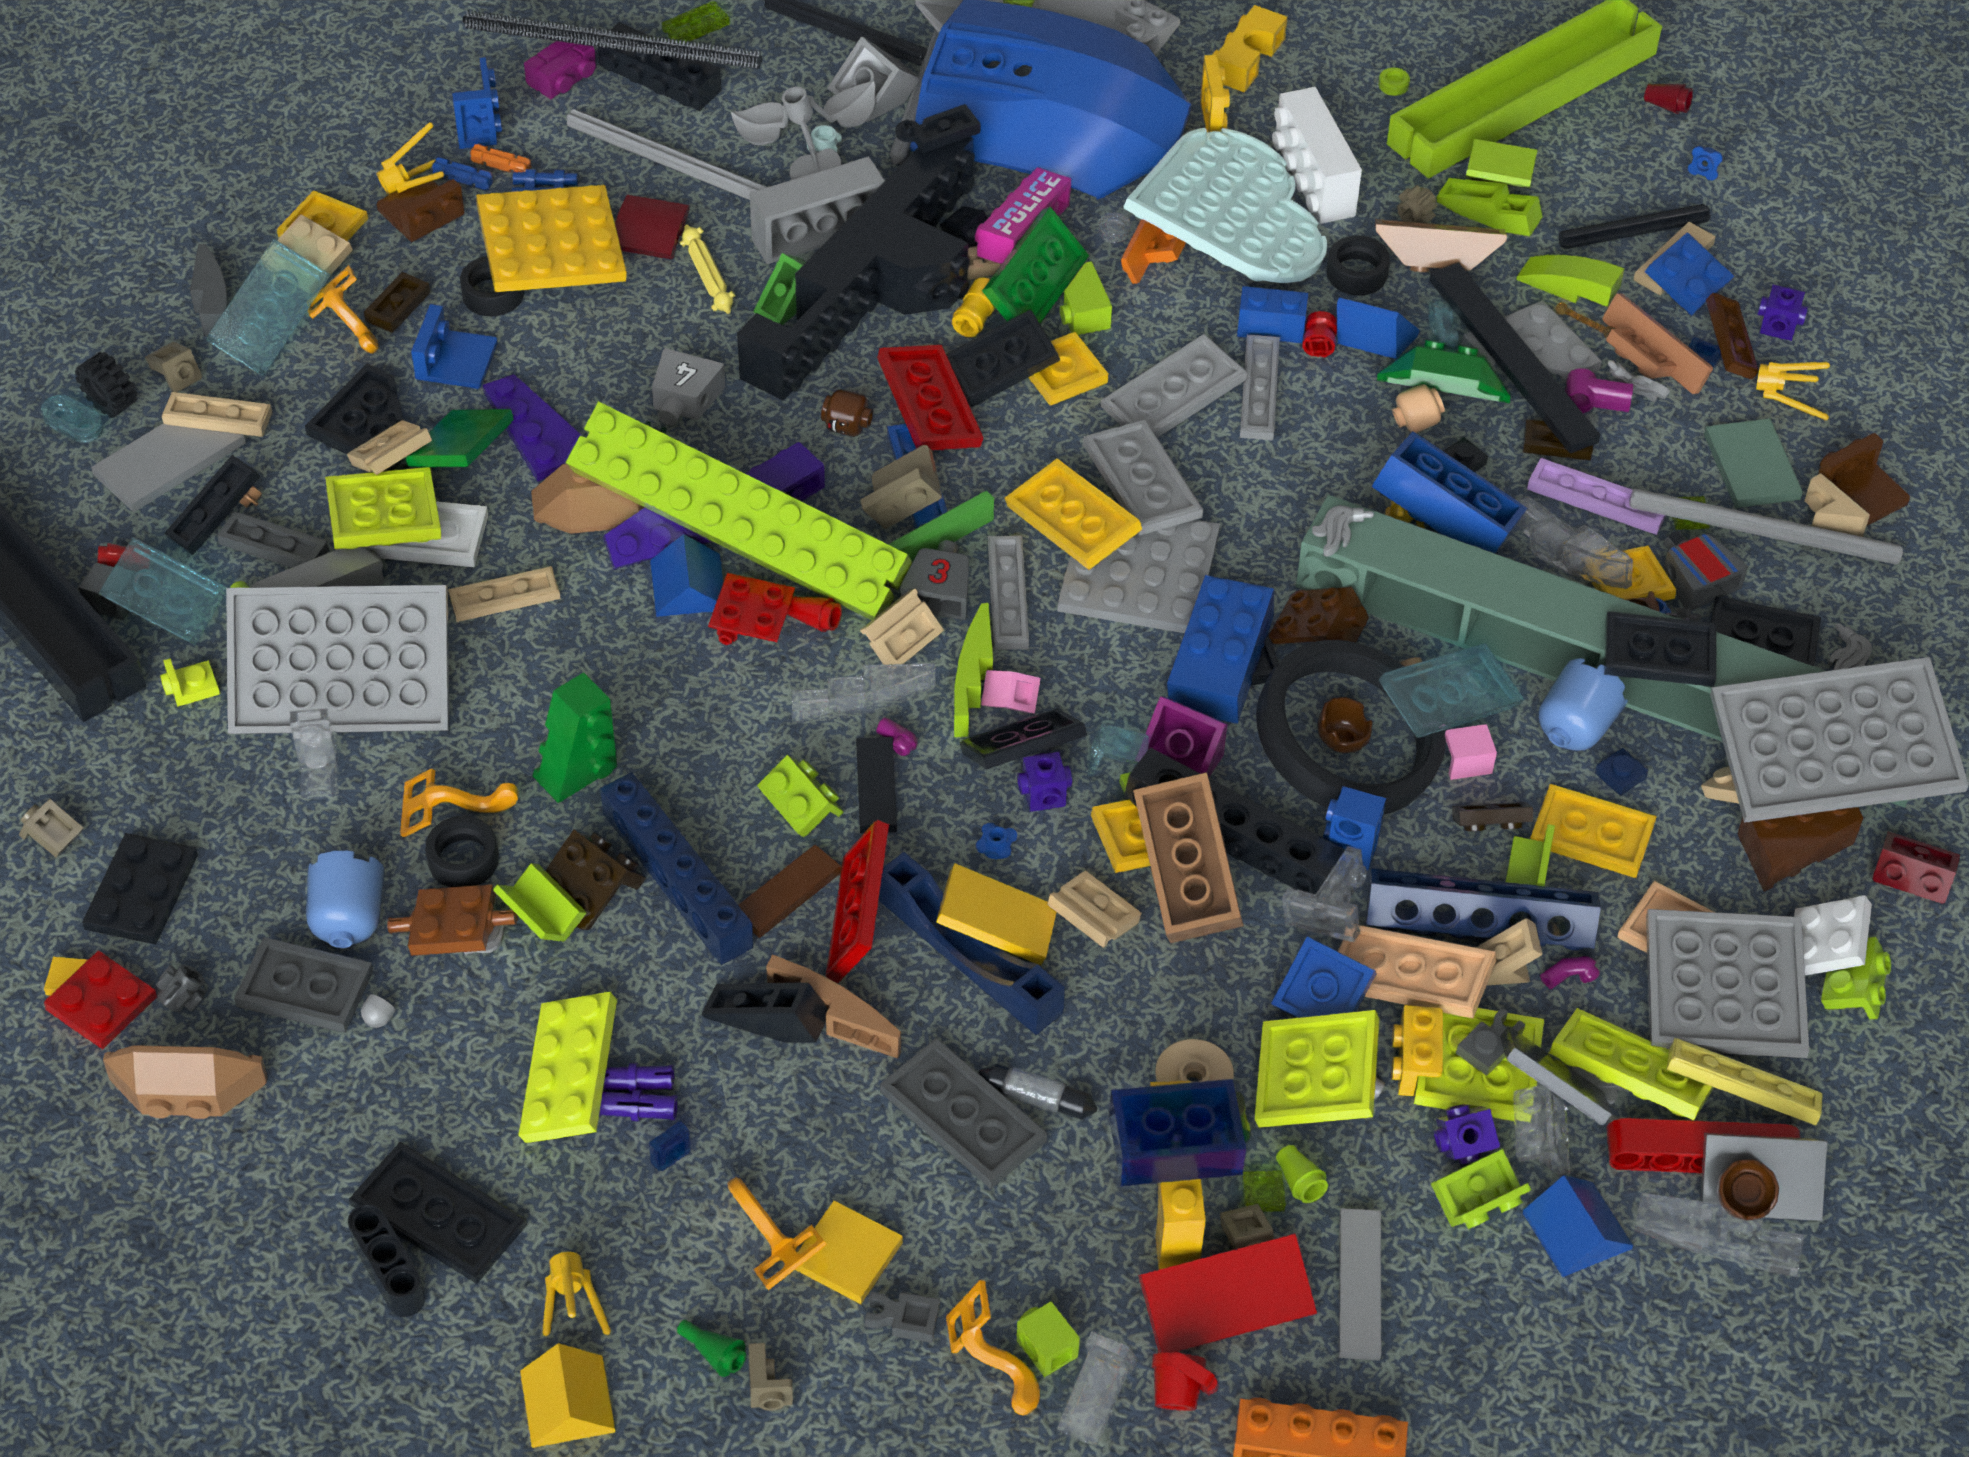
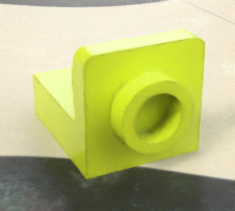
M170 658L163 660L166 673L160 675L166 696L174 695L177 707L220 694L209 660L174 670Z

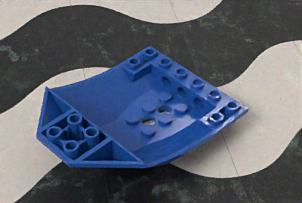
M963 0L939 32L923 75L915 122L921 125L924 118L966 104L980 122V133L970 136L973 138L974 161L1031 174L1038 167L1071 178V188L1094 196L1099 200L1151 172L1182 137L1192 107L1148 45L1115 29L1076 17L1027 6L984 0ZM992 61L1000 62V64L995 68L985 67ZM1022 65L1032 68V71L1027 76L1020 77L1014 74L1015 70ZM911 142L910 150L914 152L918 146L915 142Z

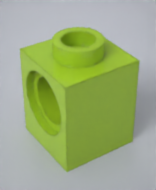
M1052 1301L1041 1308L1033 1307L1027 1310L1017 1321L1016 1341L1044 1378L1078 1358L1080 1337Z

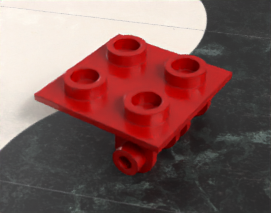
M727 573L708 627L717 629L718 639L725 645H730L736 641L738 634L778 642L795 587Z

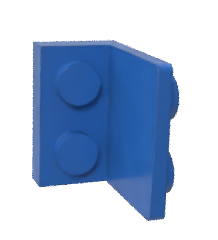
M486 57L479 58L483 90L452 93L459 149L472 148L475 144L484 146L497 145L496 133L502 132L500 113H493L499 111L497 89H490L496 87L494 68L487 69Z
M430 304L411 350L415 379L479 389L483 384L496 350L497 338L449 330V321L445 320L443 306Z

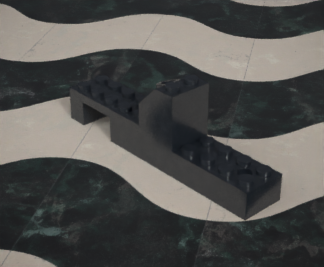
M972 137L925 153L918 147L795 273L796 317L798 321L790 329L756 313L739 330L737 339L740 380L784 401L792 391L796 392L799 390L805 377L811 371L815 372L820 367L823 358L830 351L834 352L839 347L841 339L848 332H853L857 328L860 319L867 312H872L877 303L907 315L949 309L958 299L962 300L969 290V282L967 281L970 264L968 242L937 229L936 226L946 212L950 213L954 209L959 198L963 194H968L973 188L975 181L973 177L975 154L973 153Z

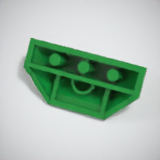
M1426 339L1424 345L1417 344L1381 369L1377 374L1376 381L1412 387L1425 384L1430 389L1436 388L1437 391L1503 403H1510L1511 398L1510 391L1484 355L1478 354V348L1458 345L1457 351L1444 348V342Z

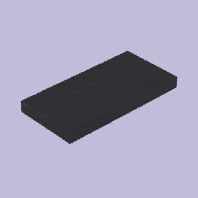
M402 1142L397 1144L349 1198L350 1205L354 1208L363 1204L378 1206L397 1235L476 1284L527 1226L526 1218Z

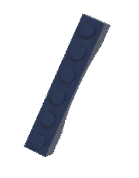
M902 852L883 867L878 901L1035 1035L1039 1034L1063 1014L1065 987L1038 964L1015 958L997 947L936 922L944 893L931 874L908 854Z

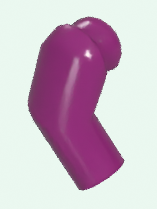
M884 717L879 722L876 732L883 737H893V749L897 754L907 756L912 750L916 749L918 738L910 730L887 717Z
M1589 956L1569 957L1561 959L1541 973L1540 978L1542 983L1549 989H1553L1568 977L1577 974L1580 976L1581 982L1590 983L1599 977L1600 971L1595 966L1596 961Z

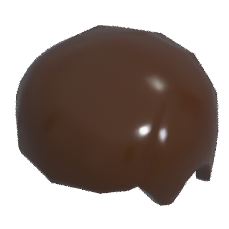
M1337 697L1324 703L1318 719L1317 729L1321 740L1333 751L1343 754L1355 753L1369 744L1373 721L1366 720L1363 704L1347 697Z
M1742 1159L1729 1164L1720 1174L1716 1192L1720 1205L1728 1214L1737 1219L1747 1221L1763 1218L1770 1213L1778 1202L1780 1187L1774 1172L1763 1163L1753 1159Z

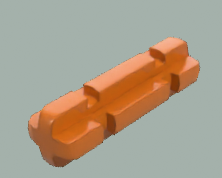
M475 144L470 152L472 162L481 165L486 163L488 167L510 173L512 170L514 172H526V169H531V160L523 156L515 158V154L494 148L488 150V147Z

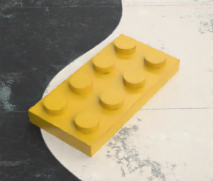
M1055 459L1004 498L1008 508L1088 570L1143 530L1138 518L1059 459Z

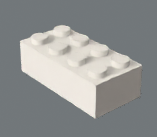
M1316 87L1281 93L1279 96V106L1275 109L1277 124L1276 131L1272 133L1274 148L1277 151H1281L1283 159L1287 162L1286 170L1291 171L1294 175L1298 192H1303L1308 211L1315 214L1319 224L1355 217L1362 169Z

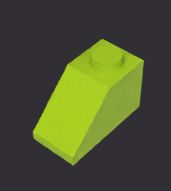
M1092 261L1086 262L1065 289L1064 305H1061L1059 308L1063 325L1068 324L1071 333L1076 332L1077 335L1111 329L1112 305Z

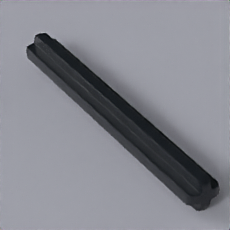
M1700 204L1564 230L1559 233V244L1564 249H1570L1684 227L1688 222L1692 224L1705 223L1710 220V209L1707 205Z

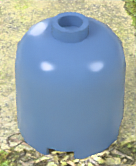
M1581 658L1570 660L1563 668L1543 699L1538 713L1539 724L1549 740L1558 747L1573 751L1592 748L1602 738L1628 703V700L1624 699L1622 694L1626 687L1618 676L1604 675V665L1600 664L1596 669L1589 665H1584L1585 660Z
M331 851L318 855V862L308 865L306 919L309 929L317 938L328 942L333 947L347 948L353 944L361 943L373 935L380 920L385 878L383 864L374 857H370L369 862L355 859L354 851Z

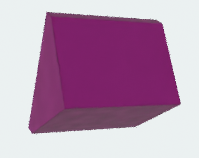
M1160 696L1134 763L1138 764L1151 747L1200 774L1207 773L1208 777H1210L1224 756L1228 724L1169 698Z

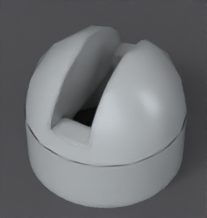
M370 994L362 1006L361 1015L369 1027L379 1028L385 1026L390 1021L396 1010L383 998Z

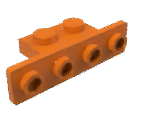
M1141 219L1121 258L1122 268L1127 273L1132 284L1140 283L1149 263H1169L1178 260L1186 242L1165 233L1159 227Z

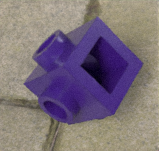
M1773 284L1770 296H1762L1758 315L1764 317L1760 334L1792 341L1796 324L1803 326L1808 306L1802 305L1805 292Z
M1059 752L1039 753L1023 757L1022 773H1017V783L1020 795L1026 796L1029 811L1033 812L1065 807L1067 788L1072 787V776L1070 767L1068 765L1063 766Z
M1461 1104L1447 1108L1446 1116L1436 1118L1438 1129H1434V1138L1437 1148L1440 1152H1445L1446 1157L1454 1160L1458 1159L1459 1164L1475 1162L1483 1158L1482 1152L1500 1148L1489 1108L1479 1106L1470 1109L1469 1104Z

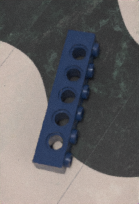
M633 772L600 788L603 815L721 966L753 949V930L750 919Z
M1371 868L1366 906V925H1373L1377 929L1388 931L1395 928L1411 929L1413 932L1422 935L1439 932L1449 933L1452 937L1460 939L1471 936L1491 939L1522 921L1513 919L1511 916L1514 913L1525 912L1529 914L1526 918L1536 924L1541 946L1546 944L1562 945L1566 949L1579 951L1584 948L1595 949L1601 905L1599 893L1595 891ZM1402 900H1411L1415 903L1409 908H1402L1397 905ZM1440 904H1449L1453 907L1447 912H1440L1435 909ZM1478 908L1491 910L1489 914L1484 916H1478L1473 913ZM1554 916H1564L1567 918L1559 924L1549 921Z

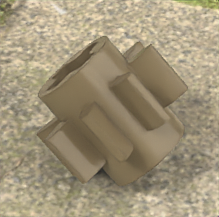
M1416 185L1412 189L1407 188L1398 196L1402 201L1397 205L1398 214L1403 221L1428 223L1436 216L1432 211L1437 207L1436 198L1429 189L1420 188L1419 185Z

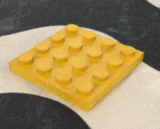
M605 185L476 195V205L495 292L626 282V268Z

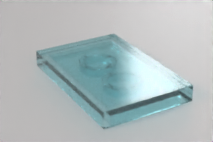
M132 537L102 586L99 595L196 645L223 600L226 588L228 587Z

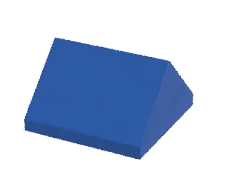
M1343 298L1338 299L1337 344L1397 359L1419 335L1420 330L1398 312Z
M683 534L650 560L656 617L712 612L723 585L720 554Z
M1563 1175L1523 1209V1215L1562 1277L1633 1248V1244L1591 1181Z

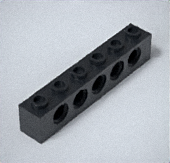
M1150 747L1129 774L1123 798L1126 800L1130 799L1137 806L1133 790L1200 773ZM1209 778L1226 852L1233 858L1262 871L1265 875L1294 888L1299 893L1319 901L1337 875L1345 849Z

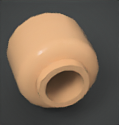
M1425 384L1417 385L1398 394L1396 397L1397 407L1392 409L1398 426L1400 428L1406 426L1410 432L1413 431L1415 433L1437 425L1441 421V413L1445 412L1443 402L1436 388L1430 389Z

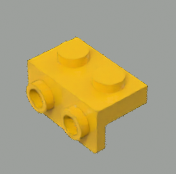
M1404 1005L1400 1025H1393L1392 1047L1399 1048V1057H1393L1391 1080H1398V1095L1414 1096L1418 1076L1439 1078L1442 1075L1443 1010L1441 1008Z

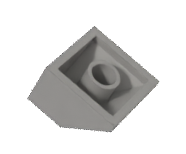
M861 36L828 86V89L835 95L853 86L874 81L876 85V106L873 115L866 121L869 122L904 104L920 78L902 62Z

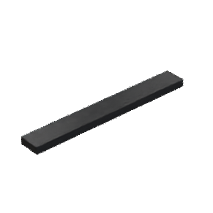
M1458 262L1430 272L1429 281L1567 451L1573 453L1599 443L1600 433Z

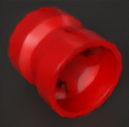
M1325 311L1309 314L1306 318V333L1303 337L1302 347L1310 356L1327 357L1335 351L1337 318Z

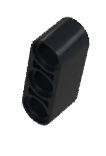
M373 1204L357 1206L348 1216V1226L357 1254L389 1309L400 1317L415 1315L421 1310L425 1301L418 1270L383 1211ZM367 1228H375L370 1232H362ZM393 1258L390 1262L380 1263L383 1259ZM412 1289L408 1293L398 1294L400 1290Z

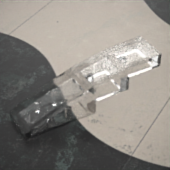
M935 663L863 665V677L827 678L828 689L791 690L793 723L827 721L867 714L905 703L935 691Z
M1641 1193L1635 1223L1636 1231L1701 1255L1767 1272L1798 1277L1804 1235L1763 1229L1762 1219L1747 1221L1737 1219L1729 1214H1723V1208L1720 1204Z

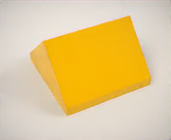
M558 1343L520 1371L532 1448L615 1432L602 1355Z

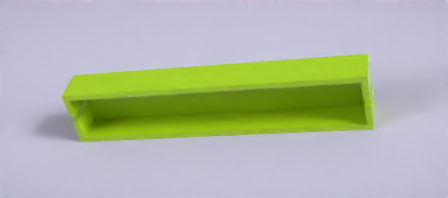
M1606 0L1391 115L1387 145L1405 160L1410 157V164L1429 179L1469 157L1474 139L1497 142L1656 55L1662 25L1645 12L1638 13V7L1629 0Z
M599 401L584 427L588 434L587 438L579 436L565 462L574 473L825 598H833L835 603H839L841 606L870 620H873L887 609L894 599L891 590L885 587L887 581L892 588L898 590L912 564L907 553Z

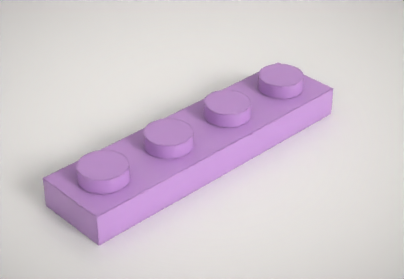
M1540 458L1528 482L1527 490L1655 535L1658 534L1666 515L1631 508L1629 500L1632 489Z

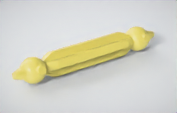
M687 224L684 226L680 244L683 247L689 246L688 252L709 295L714 298V304L711 308L714 311L720 310L730 314L733 298L736 295L733 291L726 292L727 286L706 243L701 240V233L704 232L701 227H690Z

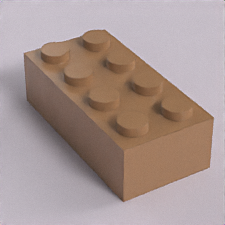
M1202 773L1133 790L1164 928L1169 942H1179L1243 927L1244 924L1208 774Z

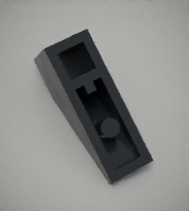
M810 983L716 984L702 1015L704 1018L784 1043H816L826 1023L828 1008Z

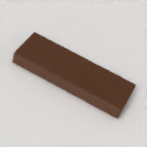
M1712 293L1706 299L1725 370L1748 379H1753L1759 371L1739 302L1717 293Z
M813 845L739 904V907L752 922L753 933L759 938L765 935L840 875L841 865L818 846Z

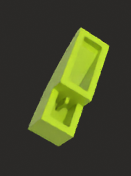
M1449 178L1436 196L1437 202L1449 210L1489 227L1505 229L1507 233L1531 236L1543 218L1539 196L1509 194L1507 183Z
M1541 255L1530 257L1516 280L1573 303H1576L1581 296L1608 307L1621 287L1625 268L1586 257Z

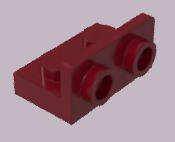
M1888 831L1872 879L1874 882L1944 904L1957 871L1960 854Z

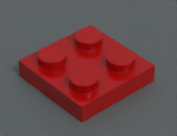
M98 950L44 1001L46 1011L101 1049H104L157 998L154 988Z

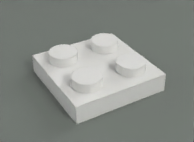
M1865 895L1795 909L1794 917H1802L1805 975L1865 965L1872 904Z

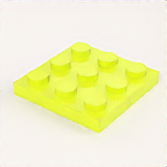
M430 467L382 471L378 475L371 472L325 477L334 549H356L358 547L375 545L390 546L396 543L428 542L441 539V527Z
M1477 1008L1473 1019L1443 1013L1442 1075L1439 1078L1418 1076L1414 1104L1445 1110L1461 1104H1469L1470 1109L1482 1106L1491 1110L1492 1118L1527 1124L1532 1123L1537 1081L1508 1062L1506 1057L1486 1076L1456 1054L1458 1044L1481 1021L1490 1027L1498 1011ZM1508 1013L1503 1025L1513 1027L1519 1020L1526 1024L1522 1035L1541 1048L1544 1019Z
M1376 1010L1263 1021L1254 1117L1258 1127L1373 1117L1379 1017Z

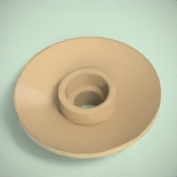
M1187 1039L1170 1045L1161 1053L1156 1064L1155 1076L1157 1082L1189 1081L1188 1078H1198L1200 1081H1190L1193 1108H1201L1219 1102L1228 1094L1233 1084L1234 1069L1227 1054L1215 1044L1204 1040Z

